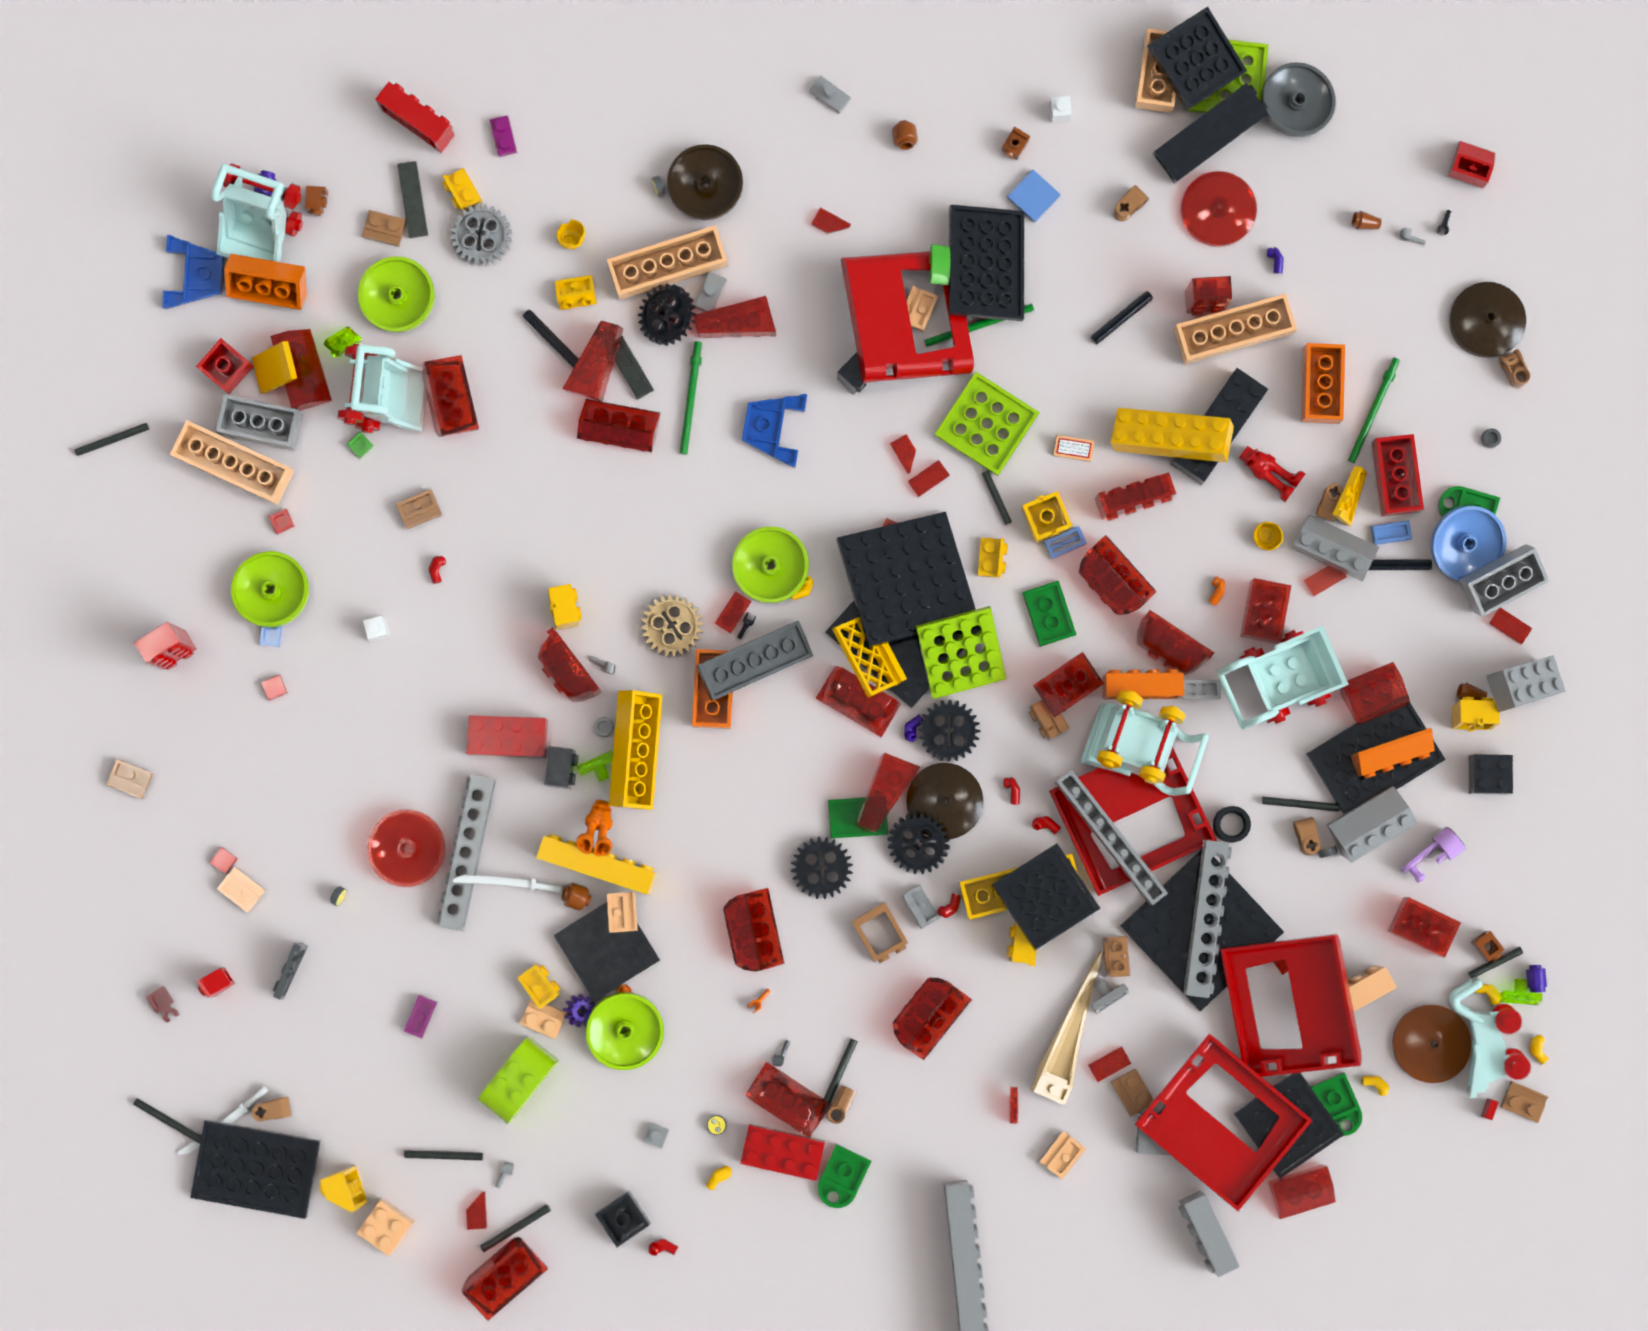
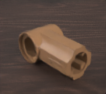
M841 1085L827 1113V1118L831 1123L839 1124L845 1119V1115L857 1092ZM834 1109L840 1110L842 1114L838 1121L831 1118V1112Z

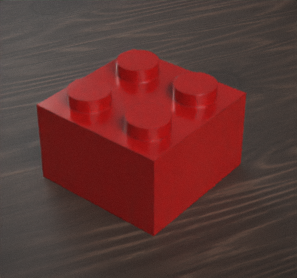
M220 338L195 367L230 395L254 366Z

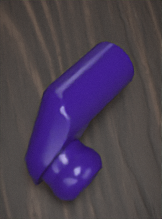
M1277 247L1268 248L1266 255L1274 260L1273 273L1282 274L1284 257Z
M920 714L905 724L904 737L909 742L916 740V727L920 725L919 721H924Z

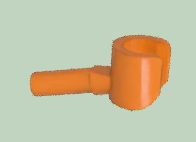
M767 989L757 1000L751 1001L747 1008L753 1004L756 1008L753 1013H756L761 1009V1003L771 991Z

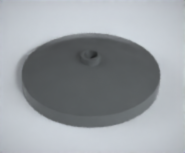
M1293 62L1278 67L1266 79L1261 92V100L1268 107L1266 108L1269 113L1266 115L1268 121L1277 130L1289 136L1307 137L1316 134L1329 123L1335 111L1336 97L1331 82L1319 69L1306 63Z

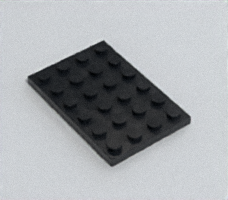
M951 204L949 207L951 260L948 315L1023 321L1024 211Z
M1405 694L1306 753L1335 802L1339 805L1343 815L1392 785L1397 790L1446 760L1434 741L1435 751L1429 753L1430 757L1421 760L1415 757L1411 759L1412 763L1404 766H1401L1400 763L1393 765L1394 769L1383 772L1382 769L1375 771V776L1366 779L1364 775L1358 777L1350 755L1426 729Z
M205 1120L190 1198L306 1219L321 1140Z

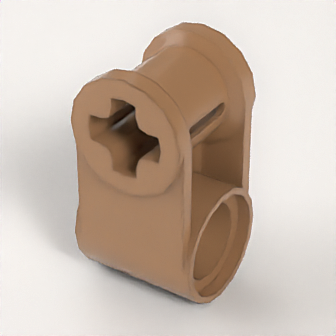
M1136 185L1133 186L1116 204L1114 217L1118 221L1128 220L1146 204L1149 197Z
M1516 349L1512 354L1499 357L1500 366L1511 386L1514 388L1523 387L1530 379V372L1521 352ZM1516 374L1522 375L1524 380H1517Z
M1333 483L1325 488L1315 516L1332 522L1335 521L1336 517L1332 514L1343 492L1341 485ZM1332 489H1335V493H1337V495H1335L1334 497H1332V493L1329 492Z
M1309 817L1294 821V831L1298 838L1301 852L1305 855L1317 853L1321 845L1314 818ZM1309 843L1314 844V848L1307 849L1306 845Z
M289 1098L273 1099L255 1105L252 1109L253 1118L256 1121H266L292 1116ZM261 1107L262 1110H266V1113L263 1114V1117L262 1114H258V1110H260Z

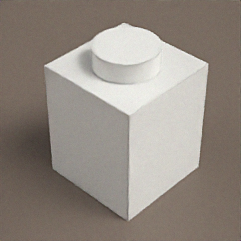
M1070 96L1051 98L1049 103L1051 123L1070 121L1072 115Z
M383 616L363 621L368 640L375 641L390 637L386 619Z

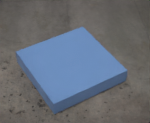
M1032 170L1007 198L1021 211H1024V214L1035 223L1061 194L1036 171Z

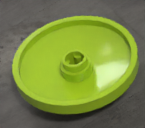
M399 256L387 257L371 265L362 276L358 288V301L365 317L377 328L393 333L410 331L422 324L431 313L435 300L434 285L427 271L414 260ZM396 295H401L400 298L395 299Z
M762 527L750 532L739 542L733 555L732 569L738 586L747 596L762 603H779L793 597L803 587L809 572V559L803 543L793 533L780 527ZM773 563L775 568L768 569V565Z
M275 551L261 552L246 559L236 570L231 583L232 601L237 611L248 622L264 628L280 627L293 621L304 609L309 596L308 578L301 565L292 557ZM271 589H274V593H269Z
M631 992L615 993L602 999L592 1009L586 1023V1039L590 1051L602 1064L617 1070L636 1069L648 1063L659 1051L664 1037L663 1021L656 1006L644 996ZM626 1026L627 1030L621 1031L622 1027Z

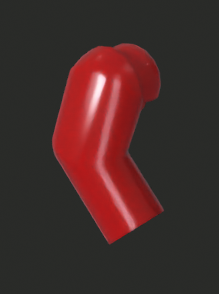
M435 556L429 565L428 570L433 584L442 582L439 569L446 564L444 556Z
M1004 778V788H1010L1011 790L1010 804L1019 805L1020 787L1015 778Z
M1048 816L1037 817L1032 821V827L1035 830L1048 828L1055 835L1061 829Z
M952 893L950 904L945 907L940 906L938 908V915L943 916V918H949L957 913L961 895Z
M659 1239L649 1245L648 1252L652 1256H656L663 1251L674 1255L678 1246L666 1239Z

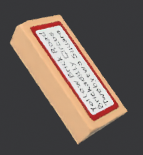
M1057 435L1053 456L1091 462L1095 441Z

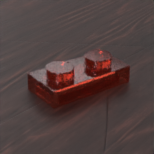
M735 591L715 624L731 634L752 601Z

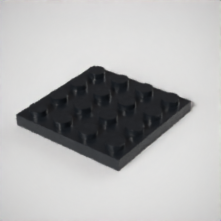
M1208 6L1147 45V48L1186 110H1189L1247 72V69Z
M1058 843L992 884V887L1034 951L1101 909Z
M607 902L554 935L593 1001H596L660 961L639 924L638 931L609 933Z
M1292 1073L1273 1086L1313 1120L1274 1167L1273 1170L1279 1179L1344 1135L1301 1073ZM1255 1098L1234 1113L1258 1149L1279 1118L1275 1112L1258 1098Z

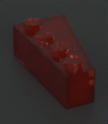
M766 296L693 316L698 338L776 337V329Z
M600 321L562 388L564 391L603 402L623 332L621 326Z
M1168 472L1145 479L1143 483L1140 481L1131 483L1125 489L1117 487L1109 491L1108 494L1105 491L1097 494L1095 501L1101 519L1112 521L1119 518L1118 515L1125 513L1127 516L1136 513V509L1141 507L1144 510L1152 508L1156 502L1161 501L1162 504L1173 500L1172 497L1176 495V491Z
M887 753L882 754L855 827L875 833L920 766Z

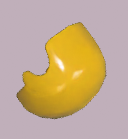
M571 219L566 224L562 223L556 233L557 242L565 249L573 250L579 248L585 240V227L580 221Z
M1264 521L1255 528L1253 540L1259 548L1271 551L1278 548L1283 542V532L1277 524Z

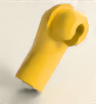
M807 576L799 592L791 597L792 601L810 594L814 585L810 576Z
M1483 984L1481 988L1475 991V993L1487 994L1490 1003L1493 1005L1500 1003L1501 993L1493 985Z
M1538 1034L1531 1039L1530 1053L1543 1065L1549 1058L1542 1052L1545 1039L1542 1035Z
M1362 1076V1086H1374L1380 1096L1388 1094L1389 1085L1380 1076Z
M723 1166L716 1169L708 1180L706 1187L709 1190H714L719 1182L729 1179L732 1175L731 1168Z

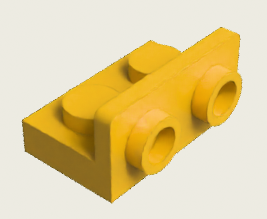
M464 168L449 176L443 175L445 181L442 184L447 193L451 191L454 197L451 200L456 209L460 207L461 210L464 209L466 211L469 209V206L474 207L482 202Z
M592 275L555 281L556 296L560 310L597 304Z
M981 537L977 576L1000 578L1001 573L1005 574L1006 562H1003V554L1007 555L1008 543H1004L1005 538Z
M537 963L517 979L538 1008L541 1009L560 996L559 990L561 989L556 981H551L547 976L549 972L543 964L540 966Z

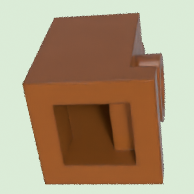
M1014 126L1001 151H1003L1006 157L1018 160L1027 146L1030 136ZM1015 141L1019 145L1014 146L1012 145V142Z
M306 186L305 209L310 215L321 216L323 214L324 208L327 207V197L325 195L329 193L326 187Z
M1485 931L1471 941L1485 961L1491 960L1493 962L1502 956L1501 952L1505 950L1491 931ZM1486 944L1490 945L1489 951H1486L1484 948Z

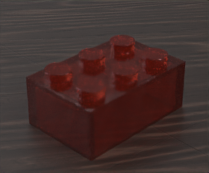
M1231 276L1192 278L1185 290L1186 314L1191 313L1192 316H1200L1204 312L1214 314L1224 311L1232 300Z
M1253 578L1249 585L1240 637L1275 644L1282 641L1292 585Z
M1081 652L1035 683L1033 687L1053 717H1056L1102 686L1104 682L1085 654Z
M1403 897L1387 932L1438 957L1445 958L1461 922L1410 897Z

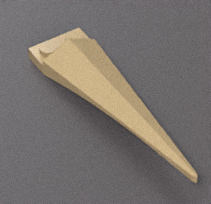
M1102 951L1096 956L1036 1070L1038 1073L1030 1089L1065 1105L1073 1086L1081 1036L1103 957Z

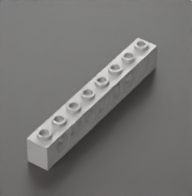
M1072 770L1054 782L1150 906L1168 894Z
M471 774V778H467L465 789H468L467 797H463L461 808H464L463 816H459L457 827H460L459 834L454 837L453 846H456L455 853L451 854L449 865H452L451 872L447 873L445 884H448L446 892L443 891L441 903H444L442 911L439 910L437 922H440L439 927L464 931L474 883H453L452 881L459 877L457 869L460 866L466 868L467 872L465 875L476 876L496 779ZM477 790L483 793V797L479 801H475L473 798V794ZM473 809L479 812V816L475 820L469 817V813ZM468 828H472L475 832L474 837L471 839L465 836ZM464 847H468L471 851L470 856L467 858L461 855V850ZM456 885L462 887V893L459 896L453 893V888ZM452 904L458 906V912L455 915L449 912V907Z
M1203 840L1183 993L1185 995L1210 998V994L1214 992L1212 975L1216 974L1217 969L1214 959L1215 955L1218 956L1219 953L1217 936L1221 935L1222 930L1219 920L1224 914L1222 897L1225 898L1227 891L1224 881L1229 875V867L1226 866L1227 859L1231 858L1232 852L1229 843ZM1215 855L1220 858V864L1216 867L1211 863V859ZM1211 875H1215L1218 879L1215 886L1209 883ZM1210 894L1215 897L1213 905H1208L1206 902V898ZM1209 913L1212 915L1213 921L1207 925L1204 922V916ZM1204 933L1210 935V941L1207 944H1204L1201 940ZM1203 952L1208 955L1205 963L1199 961V955ZM1199 972H1204L1205 980L1199 983L1196 976Z

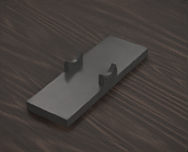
M798 620L696 666L710 700L714 701L814 655Z

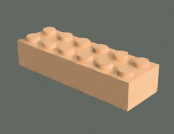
M716 225L607 259L620 300L651 291L652 288L657 289L659 285L673 284L728 266Z
M1286 293L1182 322L1174 327V333L1184 365L1292 335L1297 330Z
M187 420L170 453L177 460L275 505L279 504L294 473L288 466Z

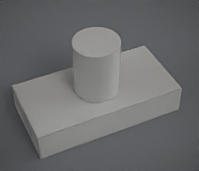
M821 75L809 90L812 95L839 114L851 100L850 96Z
M709 271L695 302L696 308L712 314L727 278Z
M1184 680V696L1181 699H1221L1220 680Z
M1105 980L1101 981L1095 987L1102 998L1094 1002L1092 1008L1096 1014L1100 1013L1129 993L1128 988L1123 983L1112 991Z

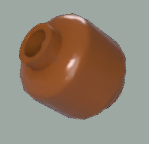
M902 120L893 127L892 135L895 146L901 150L913 148L918 141L916 126L911 122Z
M571 883L569 886H565L561 900H563L566 907L580 911L584 906L588 907L591 895H589L587 887Z

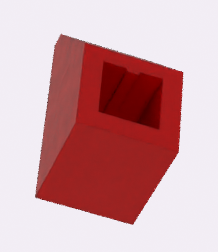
M219 968L197 981L199 984L198 990L207 998L216 997L235 984L225 968Z

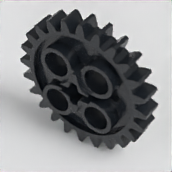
M666 283L665 287L659 285V290L652 288L653 294L647 293L648 300L642 299L645 305L639 306L643 311L638 314L639 317H642L638 323L643 325L640 330L645 332L644 336L649 338V341L655 342L658 345L668 346L669 343L675 345V339L681 342V335L687 337L685 331L692 330L689 324L695 323L691 317L696 316V313L692 312L696 306L691 304L694 299L689 297L690 293L686 292L684 288Z
M948 699L947 705H945L943 700H940V706L933 703V710L927 708L929 714H922L925 721H919L923 728L918 729V731L923 732V735L918 738L925 740L922 746L928 745L926 752L934 751L932 757L935 758L939 754V760L941 761L946 756L947 762H950L952 756L955 761H958V755L965 758V751L971 754L972 752L969 747H976L973 741L980 739L975 736V733L981 732V730L975 729V726L979 725L980 722L973 721L977 715H970L972 708L965 710V703L959 707L958 700L952 705L951 699ZM949 713L951 714L950 728L954 729V732L950 733V748L947 747L948 733L944 731L948 728ZM938 715L944 717L945 722L942 726H937L935 723V718ZM957 716H961L964 720L963 724L959 727L954 723V719ZM937 735H942L944 737V743L942 745L938 746L935 743V737ZM957 735L963 737V743L960 746L954 743V738Z
M914 812L911 818L907 813L905 816L906 820L900 817V824L894 823L893 825L896 830L891 829L889 832L893 835L887 839L892 842L888 845V848L893 849L889 855H896L893 862L900 861L899 868H902L904 865L907 866L906 872L912 868L914 874H916L917 870L924 874L927 868L931 873L932 866L938 869V862L943 864L945 861L943 857L948 856V853L945 851L950 849V845L945 844L950 841L949 837H945L948 830L942 831L944 823L938 825L939 818L931 820L932 814H929L926 818L924 812L920 816ZM929 829L932 835L929 837L925 836L922 830ZM910 831L913 837L907 839L904 837L903 832ZM917 839L922 843L921 847L918 843H915ZM925 848H932L935 854L928 855L925 852ZM913 850L916 856L909 857L906 851Z
M820 837L817 838V842H814L811 838L810 845L803 842L805 848H797L800 854H794L793 856L797 861L791 862L792 865L796 866L791 872L797 874L792 879L799 880L796 886L803 885L802 893L809 890V897L816 893V899H818L820 894L826 899L828 893L831 897H834L833 891L840 894L839 887L846 888L844 881H851L846 877L847 874H853L852 871L848 870V867L853 866V864L847 863L851 856L845 857L844 855L848 850L844 849L841 851L842 843L836 846L835 839L828 843V837L825 838L824 842H821ZM819 851H822L824 866L828 867L824 870L825 885L821 884L820 870H816V867L820 865ZM826 853H835L836 860L833 863H828L825 860ZM808 854H814L817 857L815 864L809 865L806 862ZM830 871H835L838 874L837 881H828L827 874ZM816 873L819 876V881L816 884L809 883V874Z

